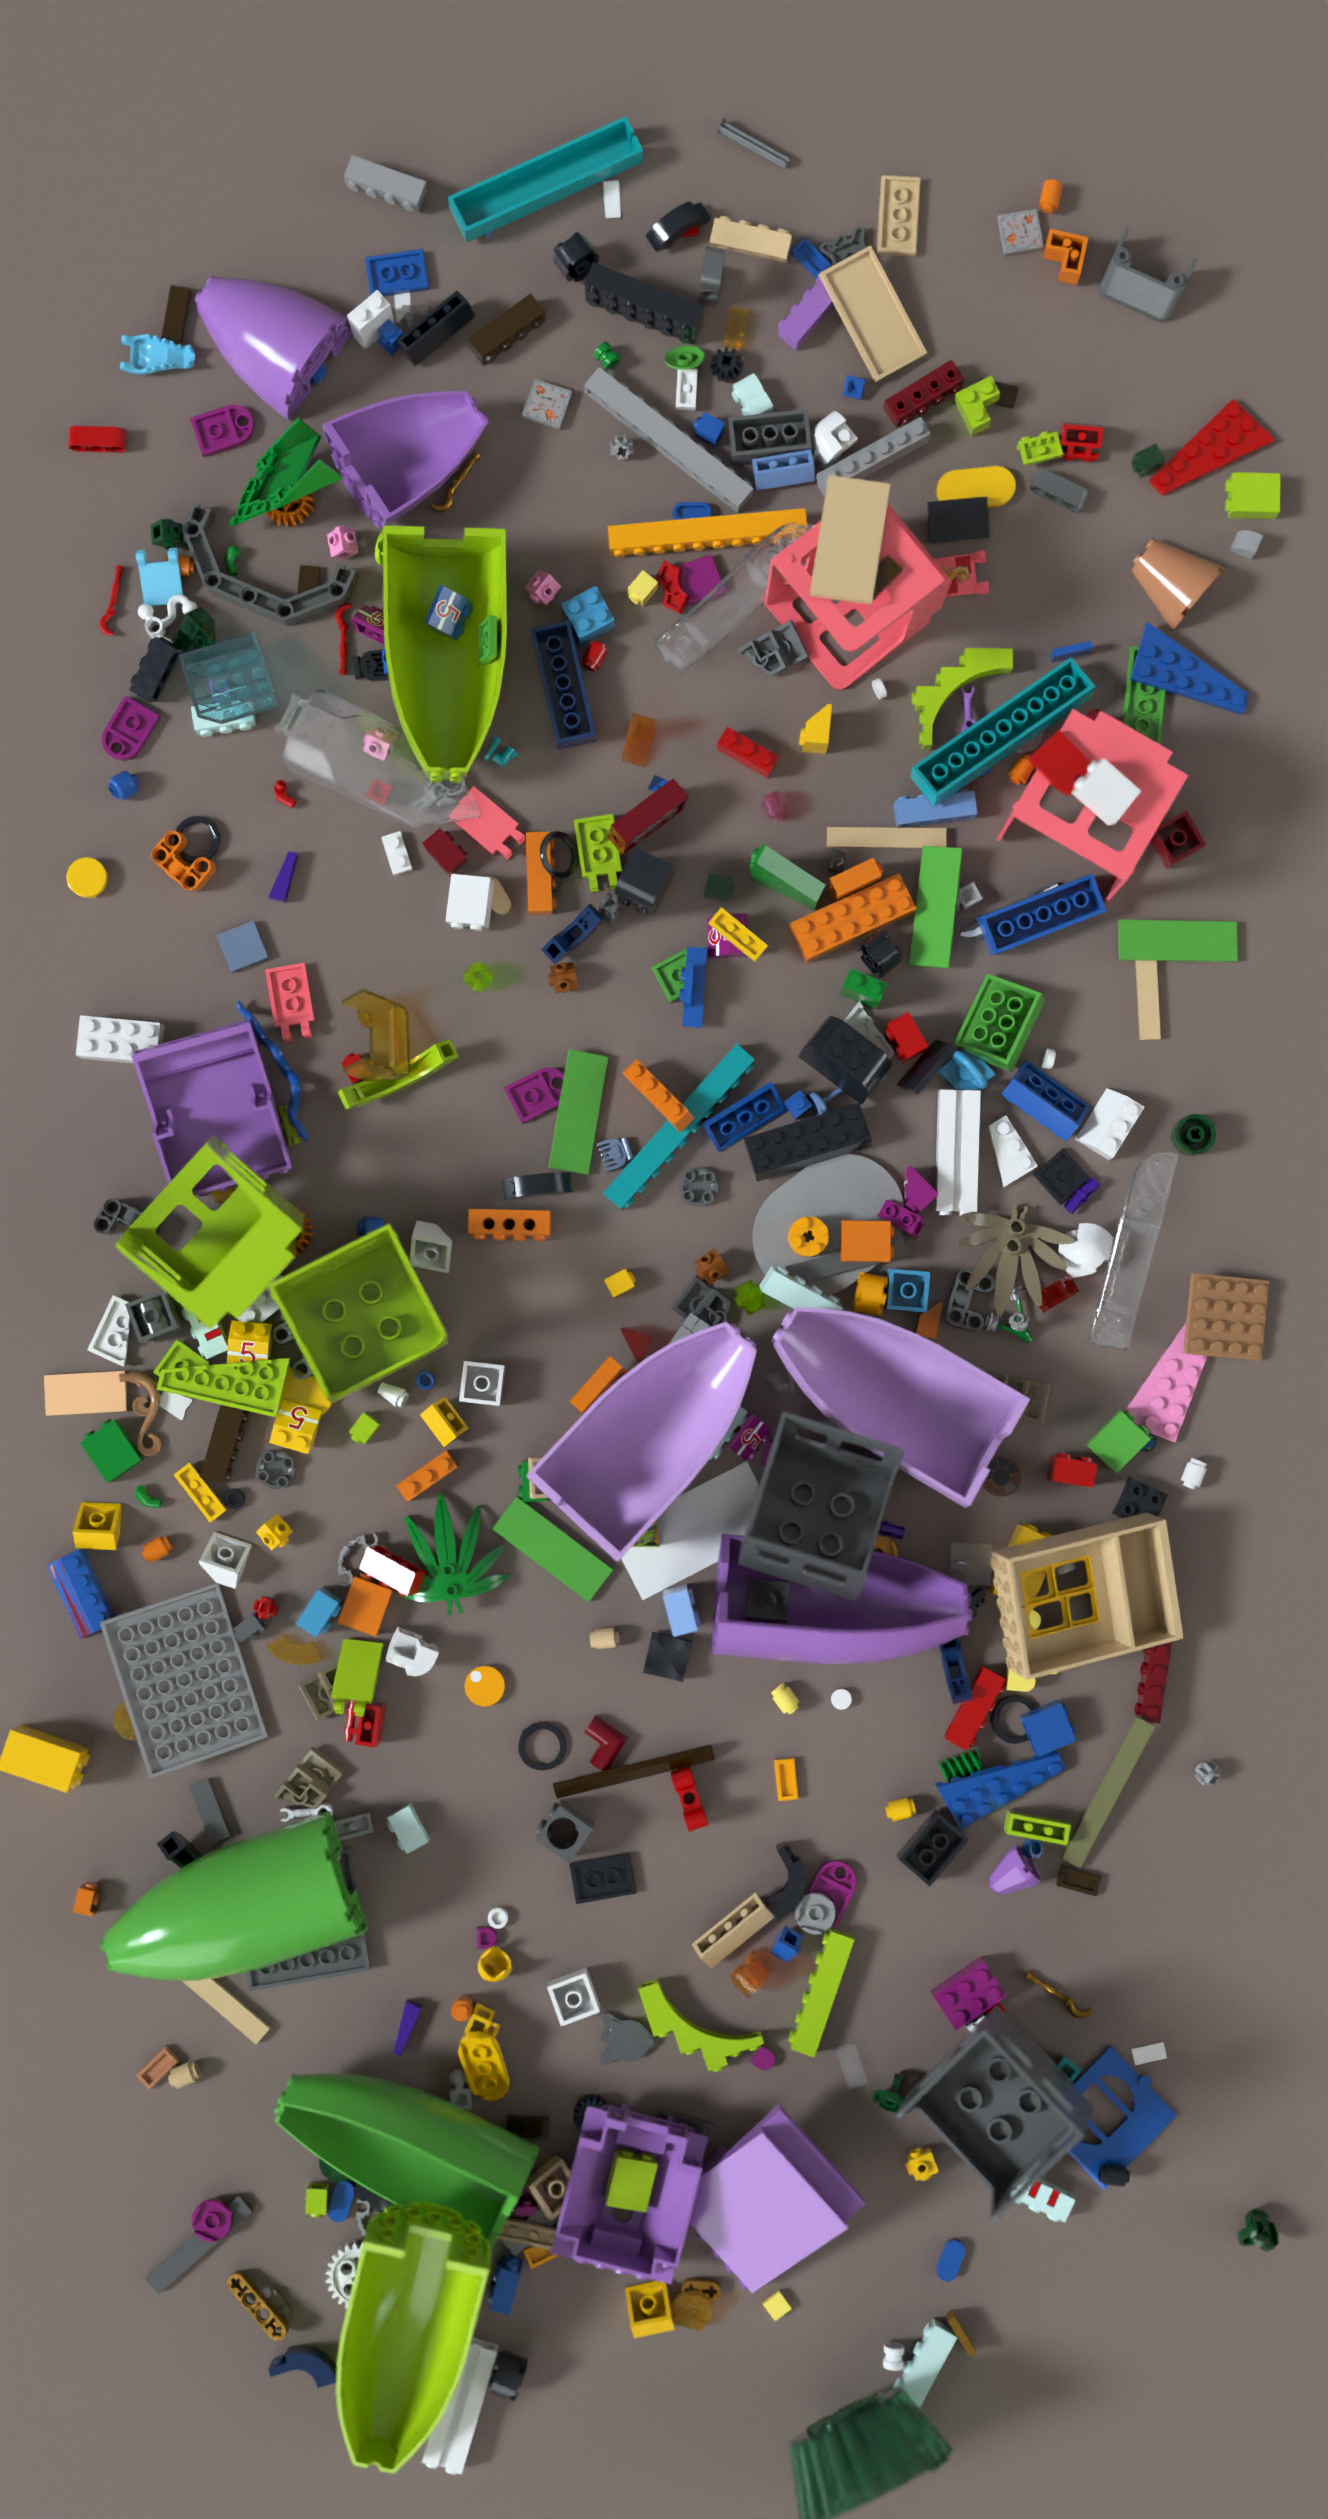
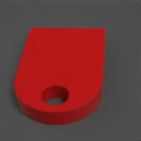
M1060 730L1028 759L1057 791L1066 796H1074L1072 794L1076 788L1074 786V779L1081 776L1085 777L1088 773L1087 768L1091 764Z

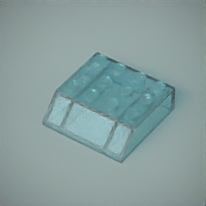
M255 632L178 655L198 718L225 724L280 707Z

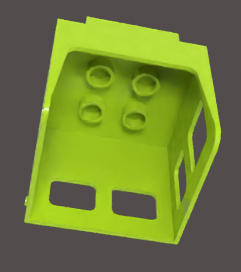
M213 1135L125 1231L115 1245L126 1257L209 1329H212L227 1311L238 1319L295 1257L298 1241L294 1238L303 1228L305 1215L233 1153L223 1141H220ZM214 1165H221L239 1186L219 1209L211 1210L193 1194V1188ZM184 1205L202 1221V1227L181 1250H174L157 1235L156 1228L176 1206ZM136 1253H137L138 1255H140L145 1261H147L152 1267H150L149 1265H147L146 1263H144L141 1259H139V1258L136 1256Z
M390 1224L268 1285L272 1292L273 1300L277 1302L326 1399L332 1404L448 1344V1336L398 1241L399 1237L396 1231H393Z

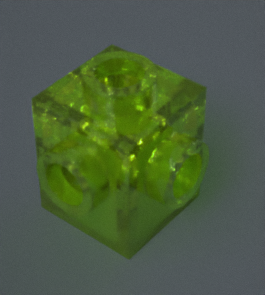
M482 962L472 963V966H467L468 972H464V983L468 984L469 989L473 990V992H484L485 989H490V983H493V972L489 971L488 965H484ZM474 974H481V978H474Z
M752 1279L734 1288L737 1295L734 1299L738 1307H743L748 1316L766 1307L762 1299L764 1293L759 1285L755 1286Z

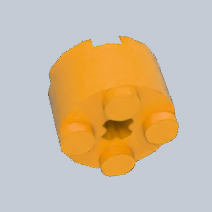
M806 1216L799 1218L792 1224L788 1231L787 1239L790 1248L795 1254L800 1257L810 1258L817 1256L825 1249L828 1244L829 1233L823 1221L816 1217ZM807 1232H810L813 1241L809 1240V1242H806L803 1233L807 1234Z
M860 1272L857 1280L859 1284L854 1295L853 1311L881 1316L883 1305H885L886 1293L884 1292L887 1288L888 1277Z

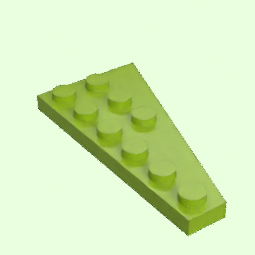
M291 1358L162 1369L157 1390L277 1417Z

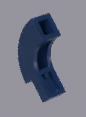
M592 904L587 905L573 922L560 933L553 936L541 950L554 964L558 963L579 947L596 930V927L604 917Z
M958 1637L938 1646L947 1688L953 1704L973 1700Z
M308 2345L288 2347L286 2357L284 2355L275 2357L268 2368L270 2377L292 2370L305 2371L313 2377L317 2388L337 2382V2366L325 2352Z

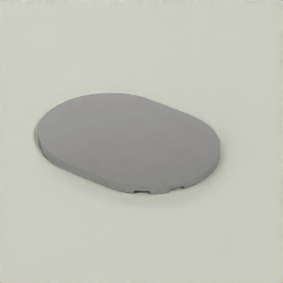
M845 1154L807 1166L776 1189L764 1201L757 1213L753 1226L752 1242L759 1267L766 1275L771 1265L775 1268L780 1266L785 1269V1266L840 1252L842 1220L880 1221L882 1219L878 1217V1214L886 1200L904 1207L903 1197L897 1183L882 1166L866 1157L855 1154ZM806 1216L816 1217L823 1221L829 1233L828 1244L825 1249L817 1256L810 1258L800 1257L795 1254L790 1248L787 1239L788 1231L792 1224L799 1218ZM894 1226V1237L901 1236L902 1229ZM807 1232V1234L803 1233L806 1242H809V1240L813 1241L810 1232ZM878 1263L808 1281L805 1284L810 1287L812 1285L819 1287L823 1290L822 1293L827 1296L833 1295L855 1282L860 1272L867 1273Z

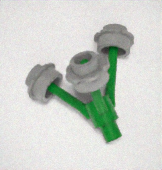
M1022 1286L1013 1288L1010 1300L1017 1301L1019 1312L1014 1313L1009 1318L1011 1327L998 1323L999 1317L991 1313L990 1316L986 1315L984 1317L983 1326L985 1331L994 1332L997 1327L1018 1335L1027 1344L1030 1343L1033 1338L1027 1328L1029 1317L1023 1313L1021 1299L1026 1298L1027 1290H1023Z

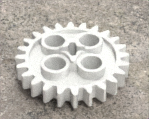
M354 2240L352 2247L347 2242L345 2250L339 2247L338 2254L333 2253V2260H329L328 2266L330 2268L325 2273L329 2275L326 2278V2283H332L328 2287V2291H335L332 2298L339 2297V2305L343 2301L346 2302V2309L351 2291L345 2285H353L357 2270L355 2258L360 2257L363 2241L361 2245H358L357 2241ZM349 2263L353 2268L347 2270L343 2267V2264Z

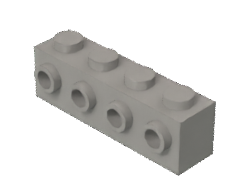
M353 155L344 174L345 184L350 190L364 192L371 198H381L388 204L403 206L408 211L420 212L428 191L426 181Z

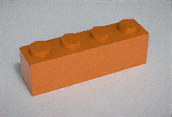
M526 832L529 915H553V909H557L556 897H553L552 889H556V877H552L545 870L540 859L541 842L550 832ZM553 838L547 846L546 853L549 864L555 869V857H551V850H555V840Z
M637 1059L622 1072L627 1080L679 1132L683 1131L694 1120L691 1113Z

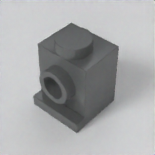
M255 1612L233 1628L235 1631L234 1636L240 1643L246 1639L251 1641L259 1635L258 1630L263 1632L267 1629V1626L261 1618L256 1616Z

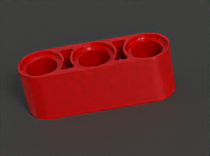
M71 426L69 427L68 448L76 452L123 453L126 451V430L120 427Z

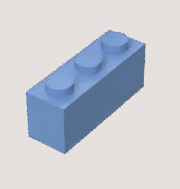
M811 449L752 459L756 491L815 481Z

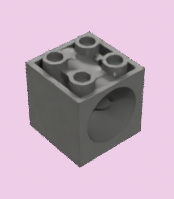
M166 1290L158 1291L125 1304L140 1343H150L185 1329L174 1298Z
M561 1799L559 1803L554 1802L547 1814L549 1818L547 1820L543 1819L540 1822L535 1833H537L536 1840L570 1864L593 1831L594 1822ZM568 1818L575 1823L576 1832L579 1833L572 1841L559 1842L552 1837L551 1827L549 1828L551 1822L555 1819Z

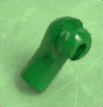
M230 546L224 557V563L229 576H235L239 573L235 565L236 557H240L242 554L239 546Z
M137 1486L134 1495L142 1506L161 1508V1498L149 1497L145 1486Z

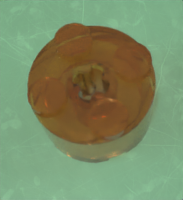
M754 1950L744 1958L745 1964L742 1967L738 1965L730 1975L732 1978L730 1982L747 1999L751 1996L750 1991L754 1994L770 1977L769 1970L774 1972L776 1969L759 1951L755 1952Z

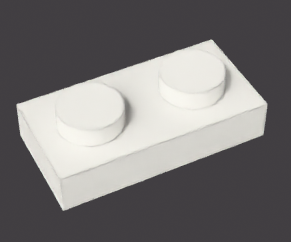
M697 369L678 370L676 410L695 411Z
M398 831L381 837L393 875L396 876L412 871L413 869L401 832Z

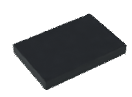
M987 496L927 502L930 543L990 537Z
M935 1039L897 1085L903 1090L918 1095L954 1054L956 1048L952 1044Z
M630 1852L574 1861L569 1864L576 1904L637 1893Z

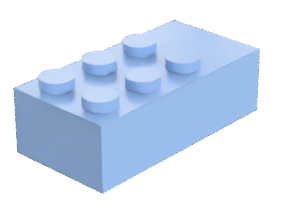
M687 1584L663 1590V1598L673 1637L697 1631L700 1619L697 1609L693 1610L692 1607L695 1604L692 1589L688 1590Z

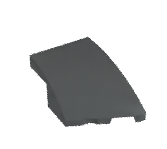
M793 620L737 649L738 653L751 660V663L760 667L769 677L810 656Z
M693 1276L670 1308L685 1320L692 1313L713 1327L727 1322V1313L729 1312L731 1302L717 1290L711 1289L698 1277Z

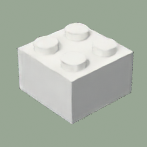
M464 1361L459 1401L501 1406L506 1366Z
M587 1967L548 1981L547 1989L561 2026L600 2012V2003Z

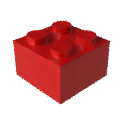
M909 1012L887 1023L884 1028L885 1033L883 1035L889 1044H893L896 1058L899 1061L902 1060L903 1063L924 1053L929 1047Z
M1057 1453L1056 1456L1050 1457L1047 1480L1093 1488L1097 1463H1092V1458L1077 1456L1076 1460H1073L1072 1455Z

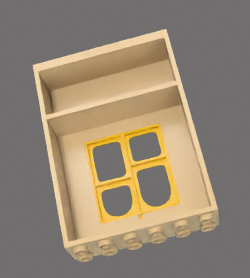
M1143 1513L991 1551L992 1558L990 1562L995 1573L994 1586L998 1592L997 1605L1002 1617L1000 1618V1625L1004 1630L1005 1636L1003 1644L1008 1655L1006 1663L1012 1672L1026 1680L1183 1639L1166 1520ZM1083 1560L1086 1565L1088 1582L1085 1585L1058 1591L1055 1568ZM1045 1570L1049 1587L1048 1594L1038 1597L1029 1596L1024 1589L1026 1578L1034 1572ZM1089 1593L1093 1611L1092 1616L1073 1621L1069 1606L1070 1597ZM1059 1600L1063 1623L1045 1629L1037 1630L1033 1628L1029 1621L1031 1611L1038 1605Z

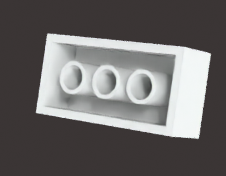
M80 1015L76 1056L81 1059L134 1063L131 1056L133 1051L163 1043L165 1026L157 1022Z

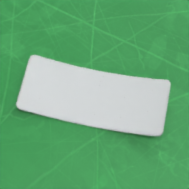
M604 181L605 218H620L619 181Z

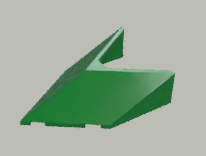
M297 418L257 461L255 467L258 470L254 478L249 479L237 505L236 516L231 518L229 525L234 526L282 507L343 479L340 474L320 459L306 472L319 444L321 435L300 418Z

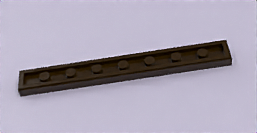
M707 1745L556 1782L553 1784L557 1799L713 1761L715 1757L712 1745Z

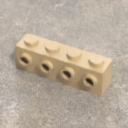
M726 216L714 219L710 238L711 246L787 263L792 243V235L789 234V231L784 229L773 231L770 230L769 226L761 224L758 227L750 226V222L739 220V223L732 222V219Z
M754 1893L692 1943V1946L700 1959L712 1969L775 1916L767 1904Z

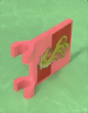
M985 550L965 555L933 558L952 581L946 597L989 593L988 581L977 583L975 563H986Z

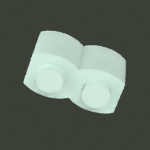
M754 373L733 384L732 396L736 403L739 402L742 405L741 411L743 416L773 412V404Z

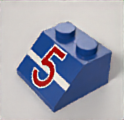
M440 585L425 623L436 633L458 641L459 636H462L464 633V624L467 618L472 614L473 604L467 598Z

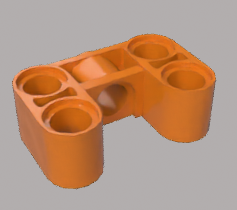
M169 831L153 848L151 852L152 860L184 889L198 892L215 874L216 864L211 859L200 857L190 866L179 856L187 845L186 836L177 831ZM178 836L179 842L174 846L172 839ZM162 851H165L166 858L163 861H161L160 853ZM204 862H207L208 869L207 871L203 872L202 864ZM194 877L195 885L190 887L189 880Z

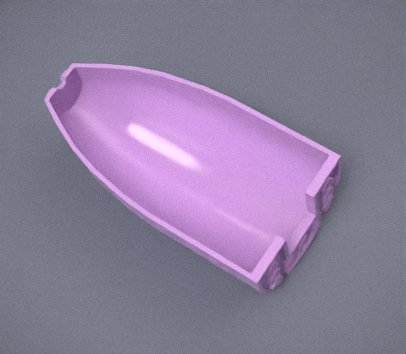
M796 1307L793 1312L789 1310L781 1323L784 1326L783 1329L778 1328L771 1342L774 1343L773 1347L791 1376L815 1406L844 1431L902 1449L904 1455L899 1469L961 1506L969 1507L990 1471L987 1466L1002 1439L1012 1433L1030 1399L940 1345L881 1319L853 1312L824 1308ZM867 1448L877 1456L883 1458L884 1453Z
M725 1322L698 1331L669 1344L647 1357L602 1394L526 1475L528 1479L617 1562L701 1471L727 1433L739 1409L751 1375L757 1350L755 1349L756 1344L750 1338L746 1337L744 1339L739 1335L741 1330L733 1323L729 1325Z

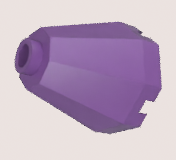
M1017 1844L1009 1848L989 1876L990 1888L994 1893L998 1892L1001 1895L1034 1887L1041 1882V1876L1034 1862L1025 1857L1023 1849Z

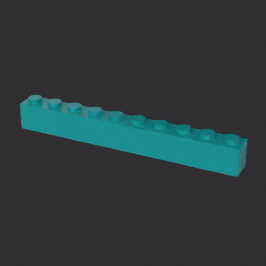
M736 1044L682 1104L691 1113L694 1120L681 1132L667 1121L608 1186L603 1195L620 1210L624 1207L628 1209L635 1201L633 1199L637 1192L641 1194L648 1186L646 1182L650 1178L655 1179L661 1172L659 1169L664 1162L668 1164L675 1156L673 1152L677 1148L682 1149L688 1142L686 1137L690 1133L694 1135L701 1127L699 1123L704 1118L707 1120L714 1113L712 1108L717 1103L721 1105L728 1097L726 1093L729 1089L732 1088L734 1090L741 1083L739 1078L744 1073L748 1075L755 1067L753 1065L755 1059Z

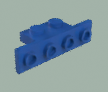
M687 947L685 969H681V981H684V989H680L679 1001H683L682 1027L702 1028L707 948Z

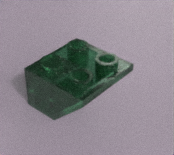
M202 607L194 609L185 614L172 638V642L182 648L181 652L198 669L202 667L216 641L215 620Z

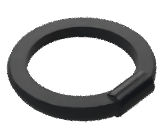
M203 816L186 818L176 828L177 832L182 833L188 825L198 822L208 825L214 841L211 849L206 854L190 856L184 850L179 854L183 859L192 863L200 857L211 859L220 846L221 834L216 823ZM178 836L174 837V846L179 842Z
M554 831L547 834L542 840L540 859L543 867L550 875L564 879L571 876L577 869L579 851L576 842L566 832ZM553 838L562 839L570 848L572 861L570 867L565 872L556 871L548 862L547 846Z
M1010 1695L1004 1697L995 1705L990 1722L995 1734L1001 1740L1007 1743L1018 1744L1028 1740L1026 1733L1019 1737L1005 1735L998 1725L1000 1711L1002 1707L1010 1702H1021L1030 1711L1036 1709V1707L1029 1699L1023 1696Z
M534 1722L522 1731L519 1738L518 1752L520 1758L528 1767L534 1770L545 1771L552 1769L562 1761L565 1755V1737L556 1726L550 1723ZM539 1729L553 1732L560 1743L557 1757L546 1764H538L531 1761L524 1749L526 1738Z

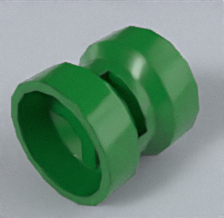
M607 341L599 345L593 353V356L598 361H601L603 368L608 371L615 367L621 359V356L612 350V346Z

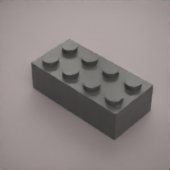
M808 409L728 417L732 465L752 463V459L812 450Z

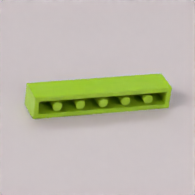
M831 1927L828 1933H824L821 1943L824 1944L822 1952L818 1951L815 1959V1964H817L815 1972L811 1971L808 1983H810L809 1990L804 1991L801 2003H804L802 2011L798 2010L795 2017V2022L797 2023L795 2031L791 2030L788 2038L791 2050L813 2058L815 2057L855 1940L853 1935Z

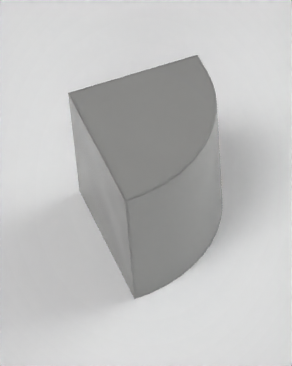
M1248 530L1238 531L1229 551L1251 560L1259 547L1263 535Z

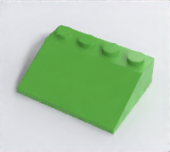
M987 973L956 1037L954 1045L996 1067L1012 1072L1045 1003L1042 993Z

